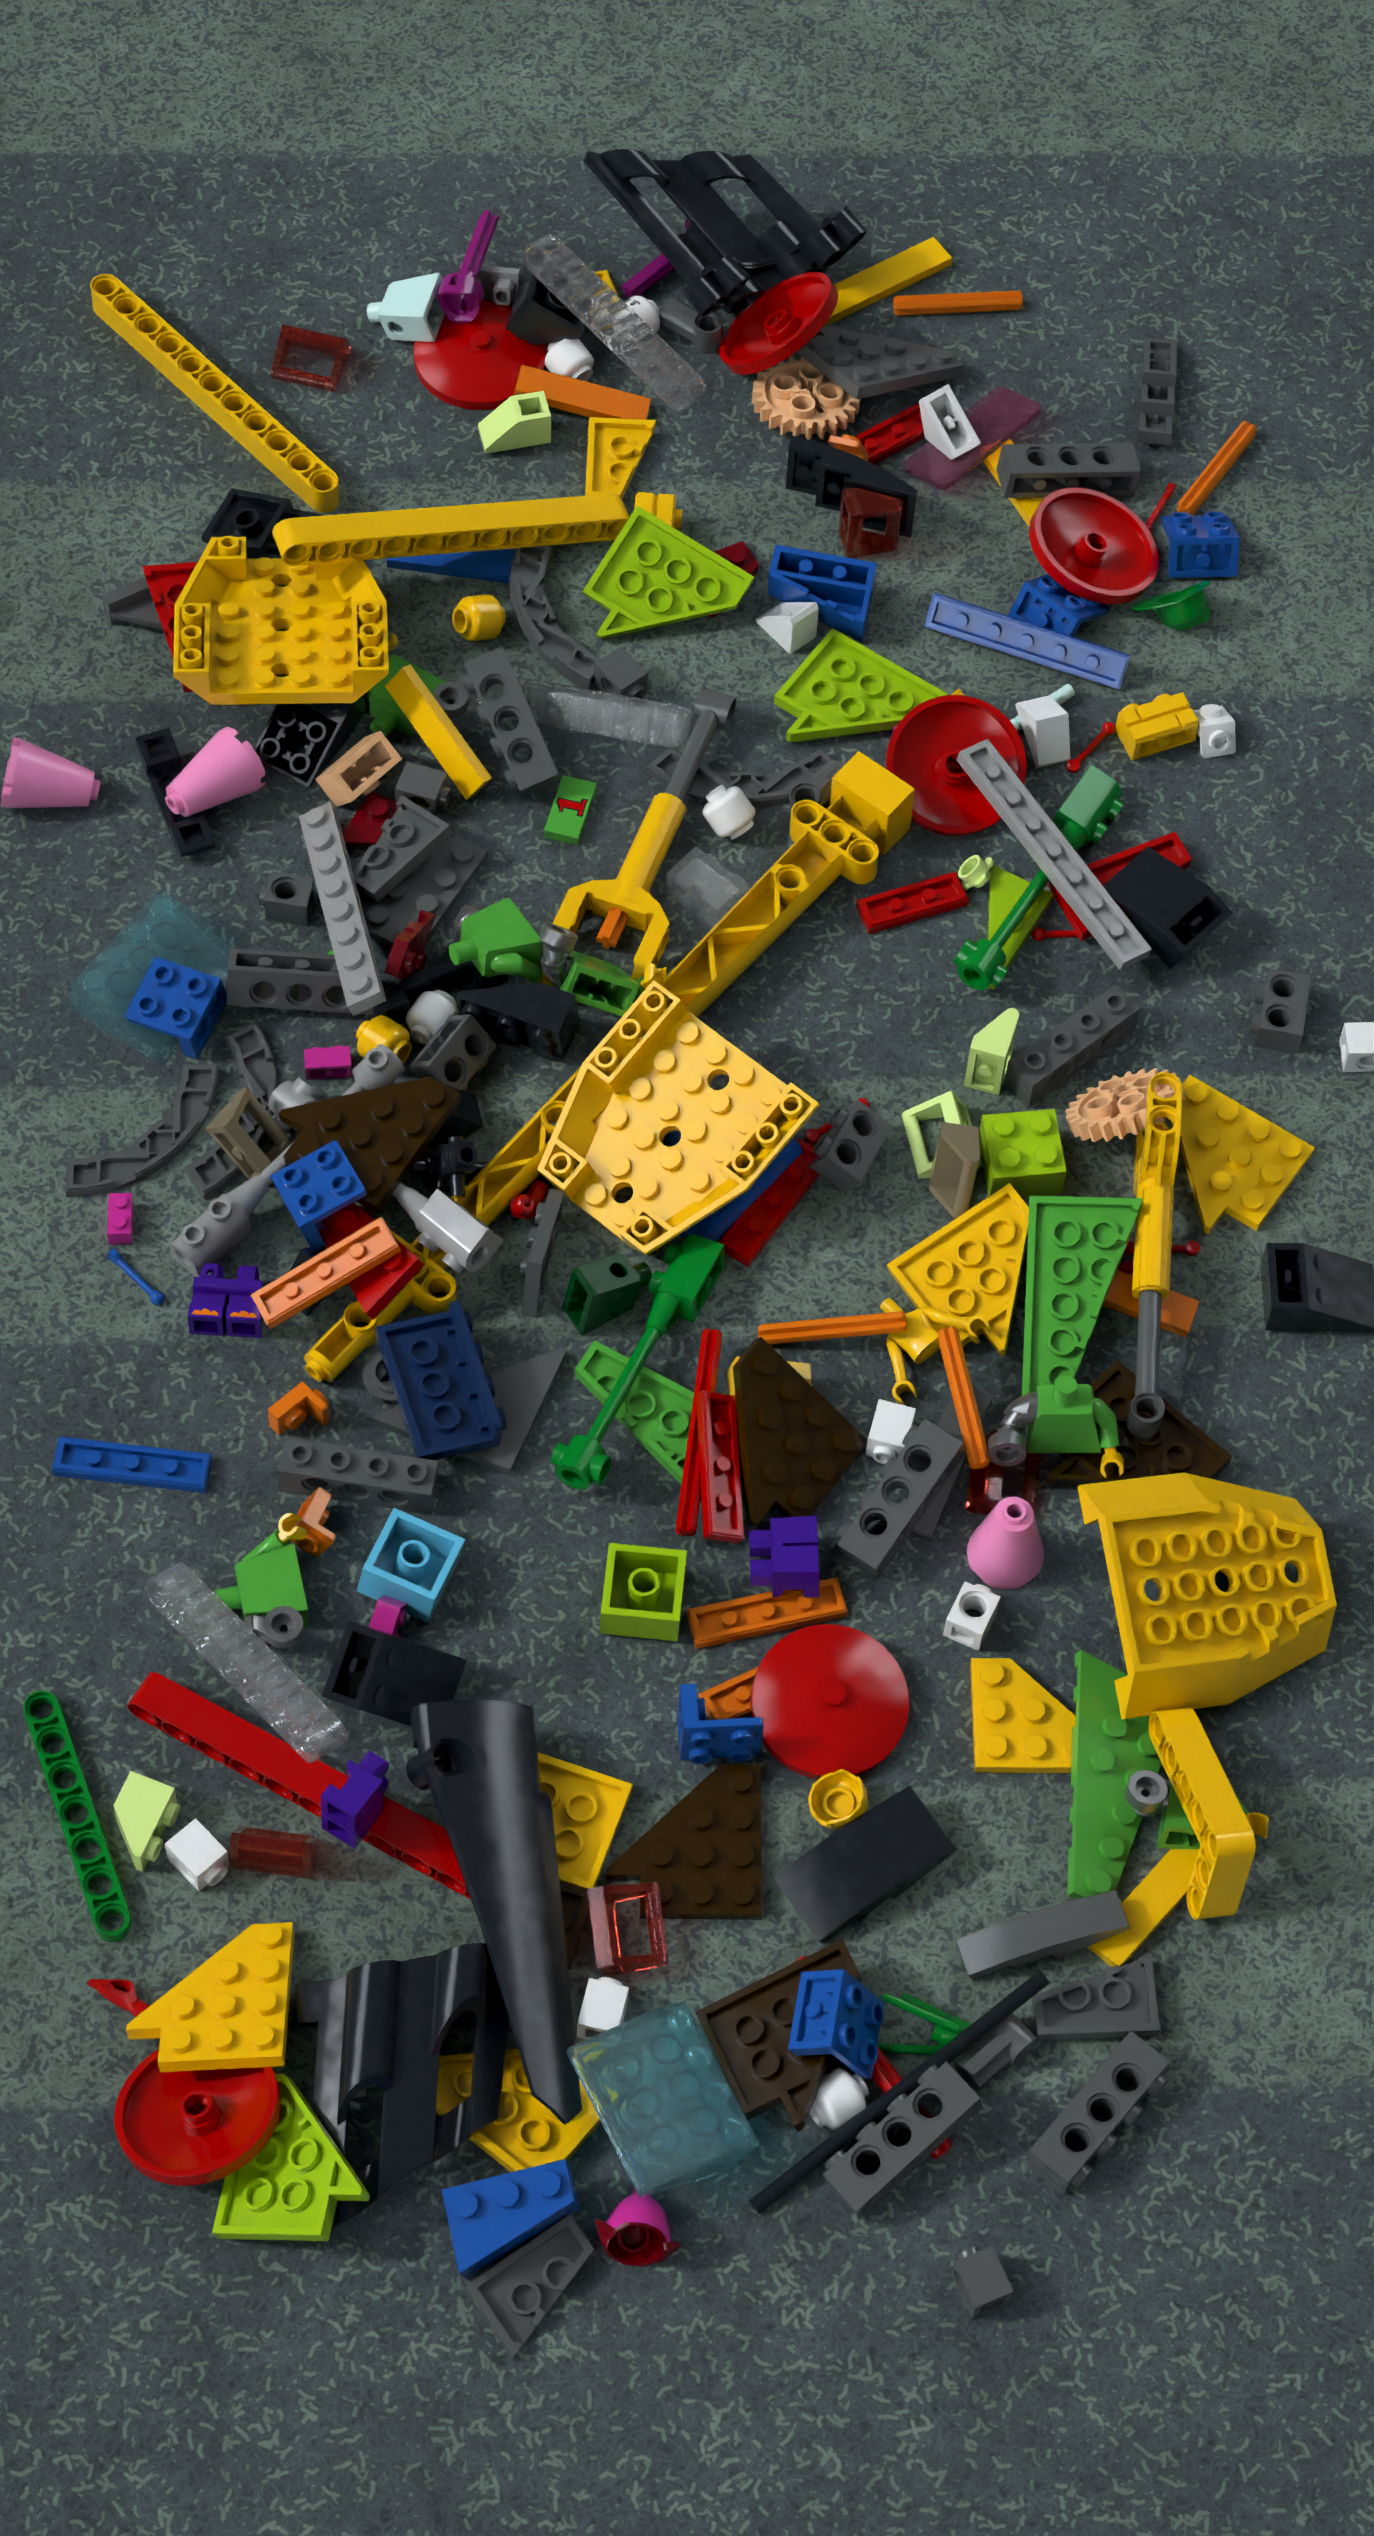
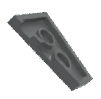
M401 795L396 803L397 811L392 819H386L382 825V835L375 845L369 846L353 872L357 890L377 903L453 835L449 824Z
M549 1189L546 1202L538 1203L535 1216V1224L538 1227L531 1226L527 1248L531 1250L530 1252L523 1251L519 1272L526 1274L522 1316L537 1318L540 1289L544 1290L549 1258H552L562 1218L564 1191Z
M1152 1953L1138 1957L1137 1961L1121 1967L1116 1965L1105 1969L1103 1973L1082 1981L1078 1979L1034 1995L1032 2007L1035 2036L1038 2040L1126 2037L1130 2031L1138 2037L1158 2036L1160 2026Z
M571 2214L471 2281L464 2288L511 2359L514 2358L594 2250Z

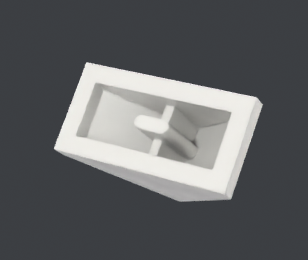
M949 384L919 400L925 439L949 459L953 460L981 444Z
M781 602L755 620L789 654H792L816 638L819 607L816 602Z
M1050 696L1016 703L1015 706L1036 769L1070 760L1068 713Z

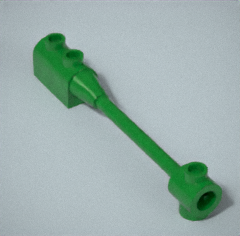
M1090 765L1052 821L1075 851L1086 846L1090 840L1095 844L1100 841L1108 828L1103 823L1106 817L1113 821L1125 804L1119 800L1122 795L1121 787L1113 778L1095 766ZM1041 868L990 940L979 939L976 942L968 938L952 963L958 966V976L967 986L976 990H985L991 983L997 988L1009 969L1003 966L1006 962V955L1002 947L1049 882Z
M688 1235L684 1238L681 1245L672 1242L668 1246L664 1258V1263L669 1265L666 1272L663 1273L656 1270L649 1282L648 1290L653 1293V1302L646 1322L645 1332L587 1436L575 1435L568 1445L559 1442L554 1448L551 1464L556 1466V1476L566 1485L584 1490L591 1483L601 1486L605 1482L611 1468L612 1459L606 1455V1451L600 1442L658 1338L664 1335L678 1317L693 1323L695 1322L725 1268L724 1244L701 1236Z

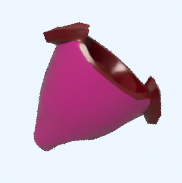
M636 2186L631 2195L624 2198L612 2210L606 2222L600 2219L594 2221L606 2253L613 2260L624 2265L647 2266L655 2262L661 2263L681 2247L678 2241H671L670 2229L663 2207L655 2200L649 2190L642 2186Z

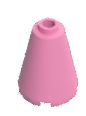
M230 727L219 730L167 786L165 801L174 814L188 817L256 792L265 786L266 782H261V778L266 775L262 762L247 740L241 744L234 737L239 733L238 731Z
M13 737L0 807H88L90 800L97 801L100 780L94 779L95 771L26 740Z
M1007 1497L1001 1500L976 1528L969 1539L967 1546L969 1566L988 1586L1002 1590L1018 1589L1036 1577L1043 1565L1044 1547L1034 1512L1030 1504L1022 1498Z

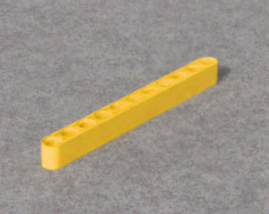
M100 274L92 279L90 288L93 311L313 510L320 513H329L338 507L340 502L339 480L331 468L117 277L111 274Z
M603 494L288 518L274 526L272 535L284 563L298 566L611 541L617 538L630 516L619 495Z

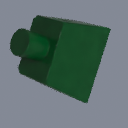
M621 1253L574 1267L562 1309L580 1335L583 1336L632 1310L640 1287L649 1284L652 1272L645 1262L632 1266L625 1255Z

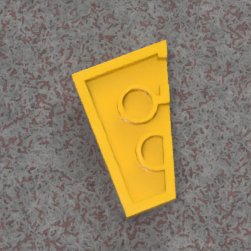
M589 417L585 496L617 494L621 499L623 498L655 432L656 420Z

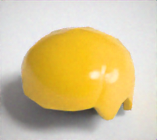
M844 1769L823 1775L812 1785L808 1797L811 1815L823 1827L838 1831L864 1814L868 1809L869 1801L868 1791L861 1778Z

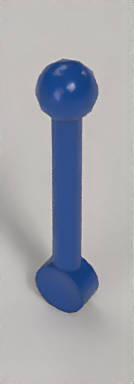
M112 1249L107 1253L108 1258L115 1265H118L150 1296L152 1304L161 1305L164 1302V1294L161 1291H155L122 1259L118 1251Z

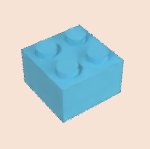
M393 1508L362 1568L357 1592L375 1600L385 1595L407 1603L405 1611L408 1612L407 1614L428 1623L459 1562L465 1539Z

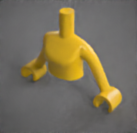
M887 1298L880 1305V1309L884 1313L903 1311L891 1298ZM921 1307L906 1313L907 1330L900 1333H889L886 1339V1346L896 1378L892 1395L897 1404L905 1405L899 1397L904 1391H911L917 1397L914 1386L907 1379L901 1350L906 1352L916 1364H920L940 1348L938 1331L930 1320L965 1330L973 1342L980 1343L974 1330L979 1326H983L991 1333V1327L986 1318L977 1315L970 1319H965L929 1307Z

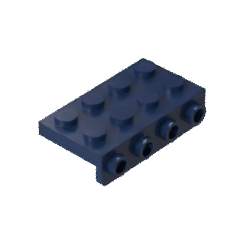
M458 1300L450 1302L449 1311L376 1326L375 1337L416 1458L438 1460L499 1446L502 1430H506L507 1427L504 1411L501 1407L496 1408L493 1399L495 1397V1387L492 1377L485 1375L482 1368L484 1364L482 1348L478 1342H473L471 1336L473 1327L470 1314L467 1310H462Z

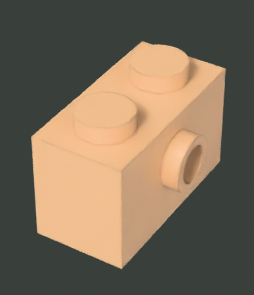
M378 731L365 736L315 780L334 805L339 807L354 801L361 794L365 796L381 784L378 779L402 760V758L384 734Z

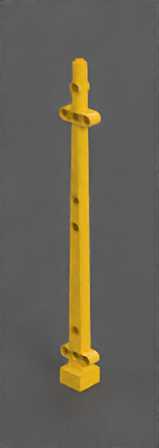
M858 751L832 777L830 806L827 809L815 801L806 799L798 801L791 808L789 834L795 843L666 976L664 988L678 997L691 1014L698 1017L840 875L856 884H867L874 880L877 874L879 852L885 855L910 830L915 788ZM580 1067L465 1187L466 1197L454 1198L456 1202L487 1227L510 1205L511 1200L515 1196L520 1195L541 1174L537 1168L555 1128L551 1124L558 1121ZM391 1231L393 1236L425 1265L373 1320L365 1313L358 1300L349 1304L340 1319L304 1355L307 1373L318 1382L322 1380L332 1382L366 1347H370L376 1342V1326L390 1324L411 1302L428 1315L449 1311L450 1302L457 1301V1288L455 1279L445 1271L448 1265L442 1261L447 1253L441 1248L436 1253L432 1252L417 1240L418 1237L409 1244ZM438 1292H443L447 1294L445 1297L441 1298L432 1296L433 1294ZM358 1322L368 1323L365 1327L354 1326Z

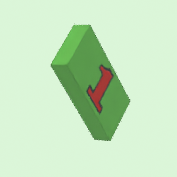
M565 775L562 776L544 828V838L578 846L597 791V783Z

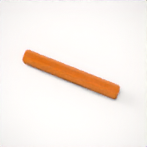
M1019 290L895 296L893 299V311L896 316L1015 311L1022 309L1023 306L1022 292Z
M1248 421L1241 422L1180 499L1177 512H1186L1191 514V516L1196 513L1256 436L1257 428L1254 424H1250Z
M899 1311L762 1324L758 1326V1338L762 1337L770 1345L900 1333L907 1330V1316L905 1312Z
M956 1327L943 1328L938 1332V1341L969 1466L972 1469L984 1468L989 1465L990 1456L988 1455V1447L959 1331Z

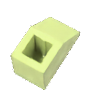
M544 391L510 396L478 423V430L485 454L551 443V413Z
M130 1771L113 1806L117 1824L135 1869L144 1872L148 1861L155 1862L163 1845V1839H160L166 1826L172 1827L175 1823L180 1805L177 1804L174 1787Z

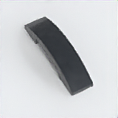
M165 728L135 737L154 798L181 858L215 848V842L204 815H201L199 812L184 817L181 814H174L166 804V788L183 770L181 756L170 729Z
M452 960L444 961L425 968L397 984L385 995L387 1001L375 1006L373 1009L374 1018L380 1015L387 1016L396 1023L403 1024L406 1022L405 1019L410 1007L423 992L435 990L449 992L469 983L473 990L492 988L507 982L509 975L485 977L481 975L472 961L455 965Z

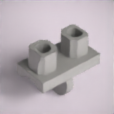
M490 261L488 266L482 265L477 281L484 290L483 300H491L497 305L508 306L511 302L514 303L519 287L520 269L498 267L496 261Z

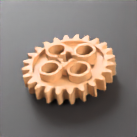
M791 355L788 357L787 363L782 361L776 364L775 367L772 366L765 369V372H758V378L753 382L752 404H754V413H760L761 422L769 421L770 430L779 426L780 435L791 431L793 436L796 437L800 433L805 434L807 440L811 439L812 434H817L820 439H824V433L828 431L835 436L837 435V427L846 430L848 422L854 423L855 414L859 413L860 399H855L803 357H801V360L796 361Z
M1154 1068L1148 1073L1145 1072V1069H1141L1136 1074L1127 1071L1124 1077L1120 1078L1114 1075L1110 1080L1099 1081V1086L1096 1088H1086L1087 1094L1077 1095V1101L1070 1102V1108L1065 1110L1067 1114L1066 1119L1074 1137L1080 1136L1082 1141L1091 1138L1092 1142H1096L1104 1137L1105 1142H1108L1114 1136L1123 1139L1128 1133L1138 1135L1140 1130L1145 1129L1146 1094L1150 1079L1155 1074L1160 1073L1158 1068ZM1165 1069V1070L1161 1071V1072H1168V1073H1169L1168 1069ZM1160 1084L1154 1088L1155 1093L1162 1098H1170L1175 1094L1172 1087L1166 1084ZM1182 1087V1101H1183V1100H1185V1097H1184V1094H1185V1093H1184V1090H1183V1087ZM1157 1117L1153 1120V1123H1163L1165 1119L1164 1117Z

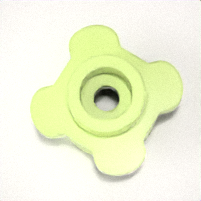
M974 855L961 865L958 876L963 880L961 884L965 891L973 886L980 888L988 882L991 876L989 869L994 864V860L991 857L983 860L978 855Z

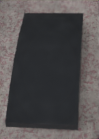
M792 436L789 444L785 489L816 495L815 506L845 512V524L911 538L917 489L892 473L858 456L826 444Z
M231 488L201 538L203 542L208 544L211 537H246L247 559L263 557L270 559L282 558L272 535L274 526L288 518L324 515L294 509L290 499Z
M908 1786L833 1833L773 1878L820 1943H824L854 1919L857 1921L861 1920L888 1898L892 1897L895 1899L958 1849L912 1787Z

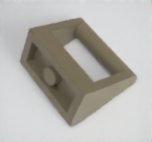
M247 1087L238 1091L205 1128L248 1179L255 1175L258 1176L293 1143ZM244 1108L275 1143L267 1155L263 1153L238 1123Z
M942 1122L929 1178V1191L948 1213L956 1219L968 1211L980 1160L979 1127Z

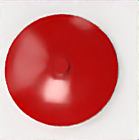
M808 272L791 277L770 288L749 304L729 326L720 343V358L731 372L746 375L768 369L790 357L807 344L829 320L838 301V291L835 285L824 273Z
M482 300L478 313L471 322L455 323L450 321L445 314L435 342L415 341L414 366L417 376L424 387L443 402L469 410H492L500 406L510 396H514L521 365L546 370L544 364L545 356L547 355L546 344L533 345L526 340L517 338L512 332L505 329L512 307L509 305H497L494 301Z
M1072 487L1060 489L1047 495L1031 517L1029 539L1037 560L1058 584L1077 596L1103 604L1130 602L1141 596L1156 576L1159 557L1157 546L1150 531L1132 510L1111 496L1086 488Z
M945 695L919 704L899 722L887 746L885 769L915 788L912 822L936 834L965 836L982 832L1002 819L957 761L960 751L988 739L1023 784L1025 783L1027 764L1024 746L1016 728L1001 711L991 704L974 697Z
M819 1624L804 1627L788 1634L767 1652L757 1669L752 1684L750 1697L752 1718H763L762 1743L775 1759L790 1770L817 1780L825 1774L834 1773L840 1769H844L855 1776H860L880 1765L899 1743L908 1721L909 1692L905 1677L897 1661L877 1640L851 1627Z
M158 2049L134 2069L125 2081L117 2098L114 2126L118 2141L129 2162L139 2172L155 2181L169 2185L192 2186L224 2178L245 2166L263 2149L278 2123L281 2111V2090L272 2067L160 2072Z

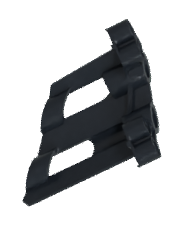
M615 149L601 154L588 151L585 154V164L689 284L686 288L682 286L680 292L702 317L719 309H723L728 314L737 313L744 310L767 290L791 277L808 272L824 273L828 267L844 257L867 233L866 228L847 206L831 219L828 216L820 224L750 154L732 157L727 153L719 151H700L686 155L681 160H652L646 153L633 149ZM652 177L690 221L689 229L683 234L676 235L630 182V179ZM721 179L743 180L778 222L760 238L754 236L713 189L711 184Z
M486 1943L464 1944L443 1950L436 1955L405 1961L382 1960L354 1967L347 1972V1975L342 1977L301 1982L295 1985L293 2027L295 2028V2025L318 2027L313 2111L345 2159L349 2104L351 2100L366 2086H380L384 2091L380 2156L363 2170L356 2173L370 2194L369 2201H337L332 2230L367 2209L381 2198L388 2188L421 2166L432 2164L449 2154L477 2131L498 2118L509 2016ZM449 2029H475L471 2095L454 2109L436 2118L439 2050L444 2037Z

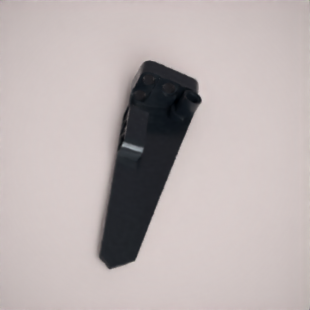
M483 1699L450 1700L417 1705L410 1710L413 1747L418 1749V1754L408 1760L406 1764L407 1776L416 1788L420 1790L430 1789L484 1936L531 2095L546 2106L564 2125L568 2124L582 2111L552 1803L549 1794L541 1790L533 1708L515 1702Z

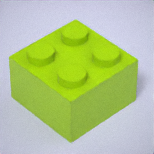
M1055 1109L982 1115L979 1128V1144L988 1197L1009 1183L1020 1197L1062 1194L1066 1177V1166Z
M609 1543L601 1607L600 1634L678 1642L687 1550Z

